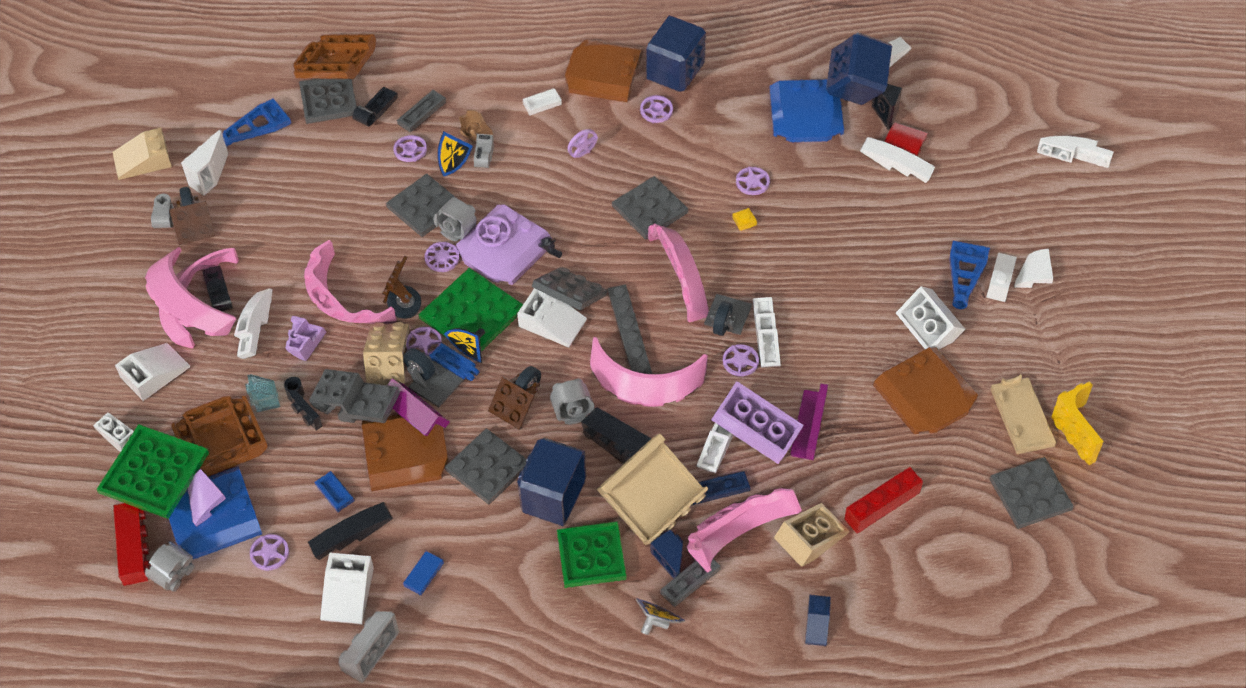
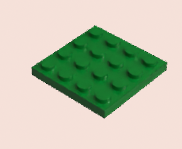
M468 268L423 309L418 316L420 320L444 337H446L444 333L449 329L460 328L473 333L479 328L484 329L485 334L480 338L481 351H483L518 317L517 313L523 304L471 268Z
M138 424L96 490L101 495L169 519L191 484L193 476L199 471L207 458L209 451L207 448Z

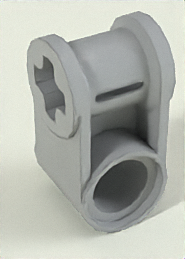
M159 194L154 199L151 215L153 228L173 227L169 209L174 208V206L171 204V198L167 194Z

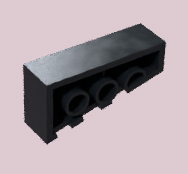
M598 407L581 421L583 434L623 464L652 439Z

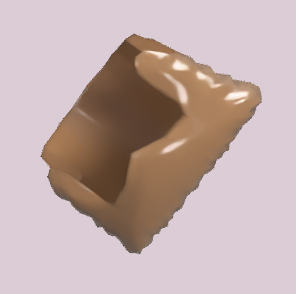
M469 109L466 110L467 113L465 115L459 116L461 124L460 133L466 138L476 141L477 134L493 135V131L487 125L480 112Z

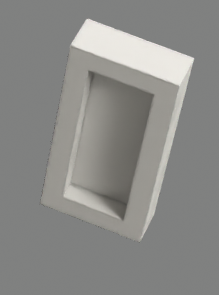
M555 88L523 99V104L529 115L562 105L561 98Z

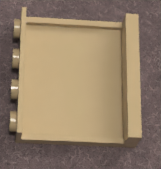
M661 434L655 435L597 488L598 492L645 545L660 537V534L665 529L668 531L677 523L675 520L680 515L682 517L691 510L690 506L694 502L699 503L706 496L704 493L708 490L707 487H702L666 446L664 443L666 439Z

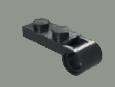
M383 86L364 107L359 105L355 108L352 115L353 120L370 127L398 98L397 92Z
M220 265L202 270L212 307L219 311L232 309L233 306Z
M289 377L284 382V388L287 398L292 403V409L296 414L300 413L303 416L302 419L307 426H312L317 431L322 427L320 416L303 399L305 393L301 380L298 377Z

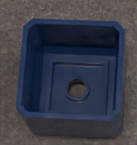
M669 15L648 43L646 49L647 79L678 92L685 91L705 63V29Z
M857 32L831 50L826 85L829 95L862 106L882 94L887 88L892 45Z
M547 438L537 440L532 452L527 457L526 465L521 470L517 481L522 512L564 527L585 484V451Z

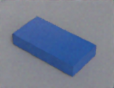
M332 471L314 482L315 486L337 512L354 502L352 495Z
M425 551L403 582V586L422 595L444 564L443 559Z

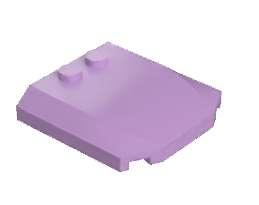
M497 205L484 218L497 216L505 219L510 226L509 239L504 244L495 248L485 246L476 237V225L456 244V248L465 265L492 282L506 281L509 285H513L546 252L538 244L541 243L540 240L550 235L546 230L506 205ZM498 221L486 222L487 225L498 223ZM501 223L500 231L507 232V227ZM483 225L479 229V236L486 233ZM499 236L496 242L501 241L505 236ZM483 239L486 242L493 243L492 239Z

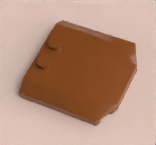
M375 35L320 36V41L309 43L295 60L293 65L295 71L293 73L295 78L355 79L375 51Z
M585 39L573 50L565 72V81L568 85L569 93L628 103L632 91V82L643 56V49Z
M929 347L883 372L873 384L914 435L924 431L937 433L967 416L978 397V394L937 347Z
M231 396L221 397L186 411L182 415L183 419L176 425L174 423L171 424L176 438L208 449L209 454L200 467L207 477L259 457L268 448L246 396H242V399H232Z
M399 414L388 416L385 423L362 420L371 491L442 479L443 470L448 463L442 426L435 424L428 436H425Z

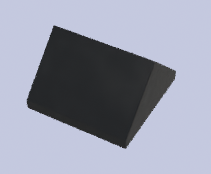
M887 84V88L882 94L872 100V107L887 130L891 129L898 114L902 92L901 87Z

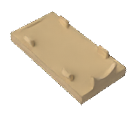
M1020 374L1018 377L1009 380L1002 378L1001 383L991 385L990 390L1017 454L1055 447L1056 441L1029 378L1021 379L1022 375Z

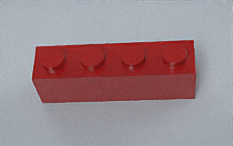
M911 467L905 469L846 507L844 520L857 534L920 494L923 480Z
M126 503L113 505L118 576L123 586L149 581L145 575L146 568L148 570L151 568L146 556L150 554L149 545L145 542V537H148V530L143 521L147 518L146 511Z

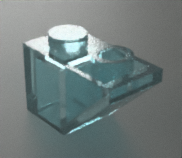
M252 374L247 375L249 383H245L251 406L255 405L257 412L279 408L280 402L275 381Z

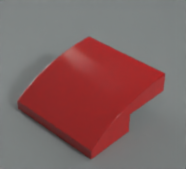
M894 122L884 142L918 156L928 133Z

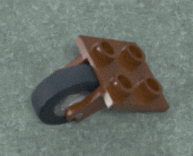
M189 187L180 188L181 199L176 200L177 208L169 209L179 245L215 237L206 201L199 202L198 195L192 196Z
M406 256L403 257L401 262L397 261L382 293L385 295L383 303L386 304L387 302L388 308L393 307L396 317L402 319L415 316L421 307L420 294L414 288L403 285L398 279L408 258Z
M528 366L522 373H519L511 380L504 376L501 377L488 412L520 430L535 397V393H537V389L540 386L541 371L533 366Z

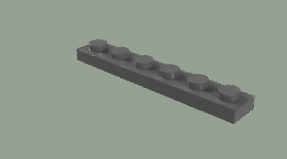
M626 285L608 288V295L630 370L643 374H652Z

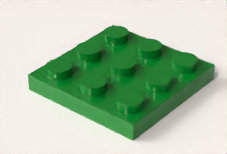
M618 521L557 529L564 588L627 580Z

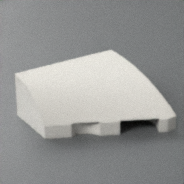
M1049 249L1038 250L1027 256L1015 281V288H1032L1033 283H1052L1053 274Z

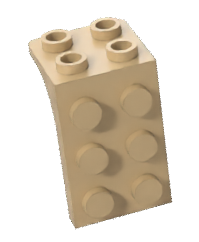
M378 322L371 324L363 351L366 383L388 385L393 378L405 384L403 356L409 334V324H403L402 322H395L393 324Z

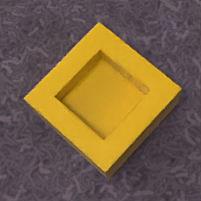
M749 208L733 213L732 218L740 231L757 225V220Z

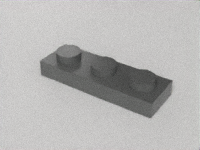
M432 90L397 119L398 125L411 133L446 103V98Z
M713 559L710 565L711 571L707 573L696 560L660 589V594L673 607H676L720 571L721 566Z

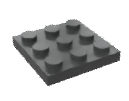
M311 79L299 82L306 124L353 115V111L357 106L352 79Z
M426 173L389 200L386 206L417 234L424 237L436 228L434 215L447 201L455 196Z
M655 176L612 202V207L645 240L648 239L649 226L657 224L667 227L688 214V208Z
M564 267L557 268L535 279L532 284L533 288L578 310H582L606 297L607 289L603 288L599 283L590 282L584 276L575 275Z
M486 428L445 466V470L490 505L519 477L521 470L526 465L527 459Z
M1045 457L990 476L993 487L1017 529L1073 510L1072 502Z

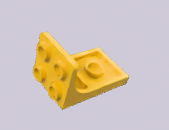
M1091 382L1080 383L1069 392L1064 391L1059 394L1051 417L1055 426L1066 436L1068 443L1074 446L1078 451L1079 457L1085 460L1088 465L1096 462L1103 444V440L1078 410V408L1087 403L1093 387Z

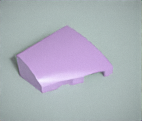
M292 316L291 321L293 325L292 329L288 332L289 339L286 342L285 348L295 357L307 361L326 331L323 327L309 324L304 318Z
M201 469L193 476L192 482L188 487L195 526H199L211 516L209 511L226 499Z

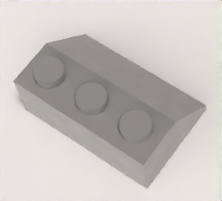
M376 611L372 617L366 620L363 630L360 634L358 633L354 636L351 646L340 655L339 665L342 672L361 683L364 682L399 634L394 613Z

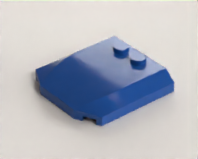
M827 79L777 81L770 85L773 136L777 137V135L786 137V141L821 142L829 141L837 134H840V136L844 134L841 99L829 95L826 90Z
M239 466L208 476L226 499L209 511L211 516L196 527L193 523L188 488L169 518L178 547L192 555L193 560L262 535Z

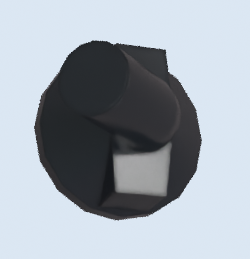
M551 236L540 240L539 247L557 258L562 256V252L555 249V238L551 239Z

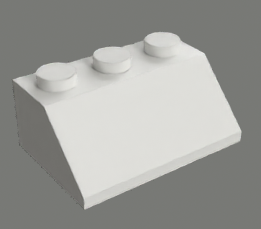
M921 286L896 312L924 349L937 347L939 350L953 343L965 330L962 324L930 288Z

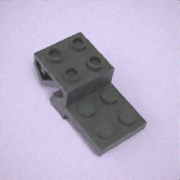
M325 369L309 401L314 408L327 415L336 406H340L341 409L337 415L338 419L342 422L355 423L356 419L385 423L401 391L395 386L364 383L359 373Z

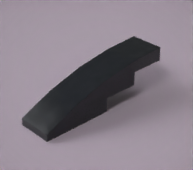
M381 502L328 528L308 541V544L315 558L320 560L335 549L341 551L355 540L361 542L391 521L393 517L385 502Z

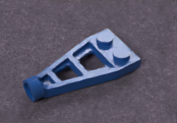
M273 98L252 109L224 130L222 135L227 147L235 142L278 131L290 125L291 120ZM260 115H263L269 122L267 125L256 127L252 123ZM245 124L251 129L243 133L237 131Z
M958 241L952 242L949 262L954 294L952 305L955 308H967L969 297L986 268L989 247ZM959 261L976 264L973 272L960 270ZM959 277L971 279L969 286L958 284Z

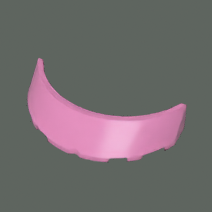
M657 224L649 226V241L660 239L679 278L683 300L687 308L688 322L706 318L709 310L703 284L694 259L683 238L675 230Z
M328 240L312 251L311 258L304 272L305 285L312 302L321 311L338 320L353 323L375 324L382 322L389 324L397 321L393 307L381 313H373L370 310H362L357 313L346 311L329 292L327 286L328 268L335 255L332 242Z
M180 247L158 260L148 269L145 276L147 292L167 315H174L180 319L179 323L186 327H196L204 330L206 335L225 336L229 334L236 318L196 298L176 277L173 266L181 252Z
M228 248L208 254L184 268L176 277L187 289L197 271L216 267L221 262L237 264L239 259L235 248ZM159 308L162 327L176 345L194 348L195 344L191 334L179 323V319L174 315H167Z
M593 337L590 366L601 386L606 391L609 390L616 395L618 399L633 405L640 404L647 407L663 406L664 403L681 401L697 387L699 389L704 383L708 355L703 354L696 362L676 372L643 374L626 369L614 362L604 352L598 339Z
M774 489L768 495L756 494L747 497V500L742 503H733L721 509L699 524L697 532L689 535V544L687 545L689 553L707 573L710 572V565L715 555L736 537L766 522L800 513L802 509L795 492L791 489Z

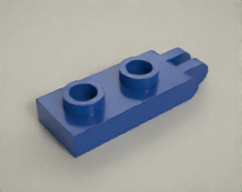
M443 343L429 355L432 361L437 362L463 380L466 378L473 381L475 379L474 375L477 376L480 373L472 361Z

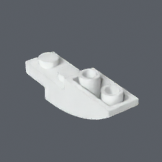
M1073 136L1041 138L1037 153L1070 163L1073 158L1106 168L1109 167L1114 151L1097 147L1098 141Z
M270 288L257 292L248 301L239 317L234 336L240 339L237 356L242 359L256 355L260 326L267 324L273 291Z
M110 413L105 414L93 425L120 452L134 432Z

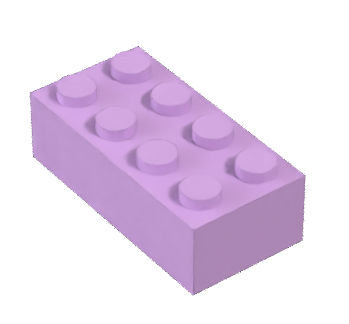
M737 381L711 419L777 464L785 456L804 426Z

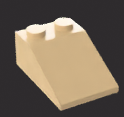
M161 128L142 132L113 151L119 180L172 167Z
M820 503L784 521L774 539L803 567L817 559L846 536L849 530Z

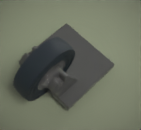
M716 294L704 325L713 327V333L723 336L726 331L741 335L752 304Z
M411 348L403 356L407 370L413 379V382L408 387L438 408L463 382L461 377L437 362L432 361L430 356L425 355L424 352Z

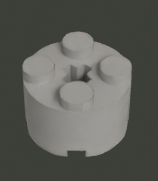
M452 197L434 215V223L436 227L439 226L442 231L440 233L447 239L452 241L462 240L476 225V216L474 214L476 211L472 205H467L456 197Z
M578 378L564 383H557L553 386L550 401L558 421L562 420L568 425L577 424L594 410L591 395L582 379Z
M168 542V546L164 544L154 553L149 561L152 564L150 570L146 568L145 575L164 589L175 592L181 585L180 580L184 575L188 576L193 571L194 565L192 564V555L174 543Z

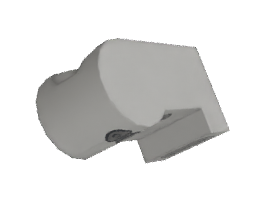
M477 134L474 167L489 168L494 150L493 135Z

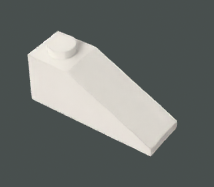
M998 253L986 298L1005 302L1017 257Z

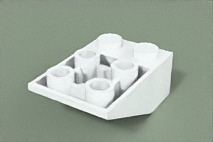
M218 130L181 162L188 185L204 196L217 185L228 156L221 130Z
M535 288L517 313L519 327L566 347H570L587 320L585 316L570 305Z
M168 343L132 353L115 365L120 378L143 401L190 368V365Z
M329 553L325 571L320 620L353 624L363 623L374 570L371 556Z

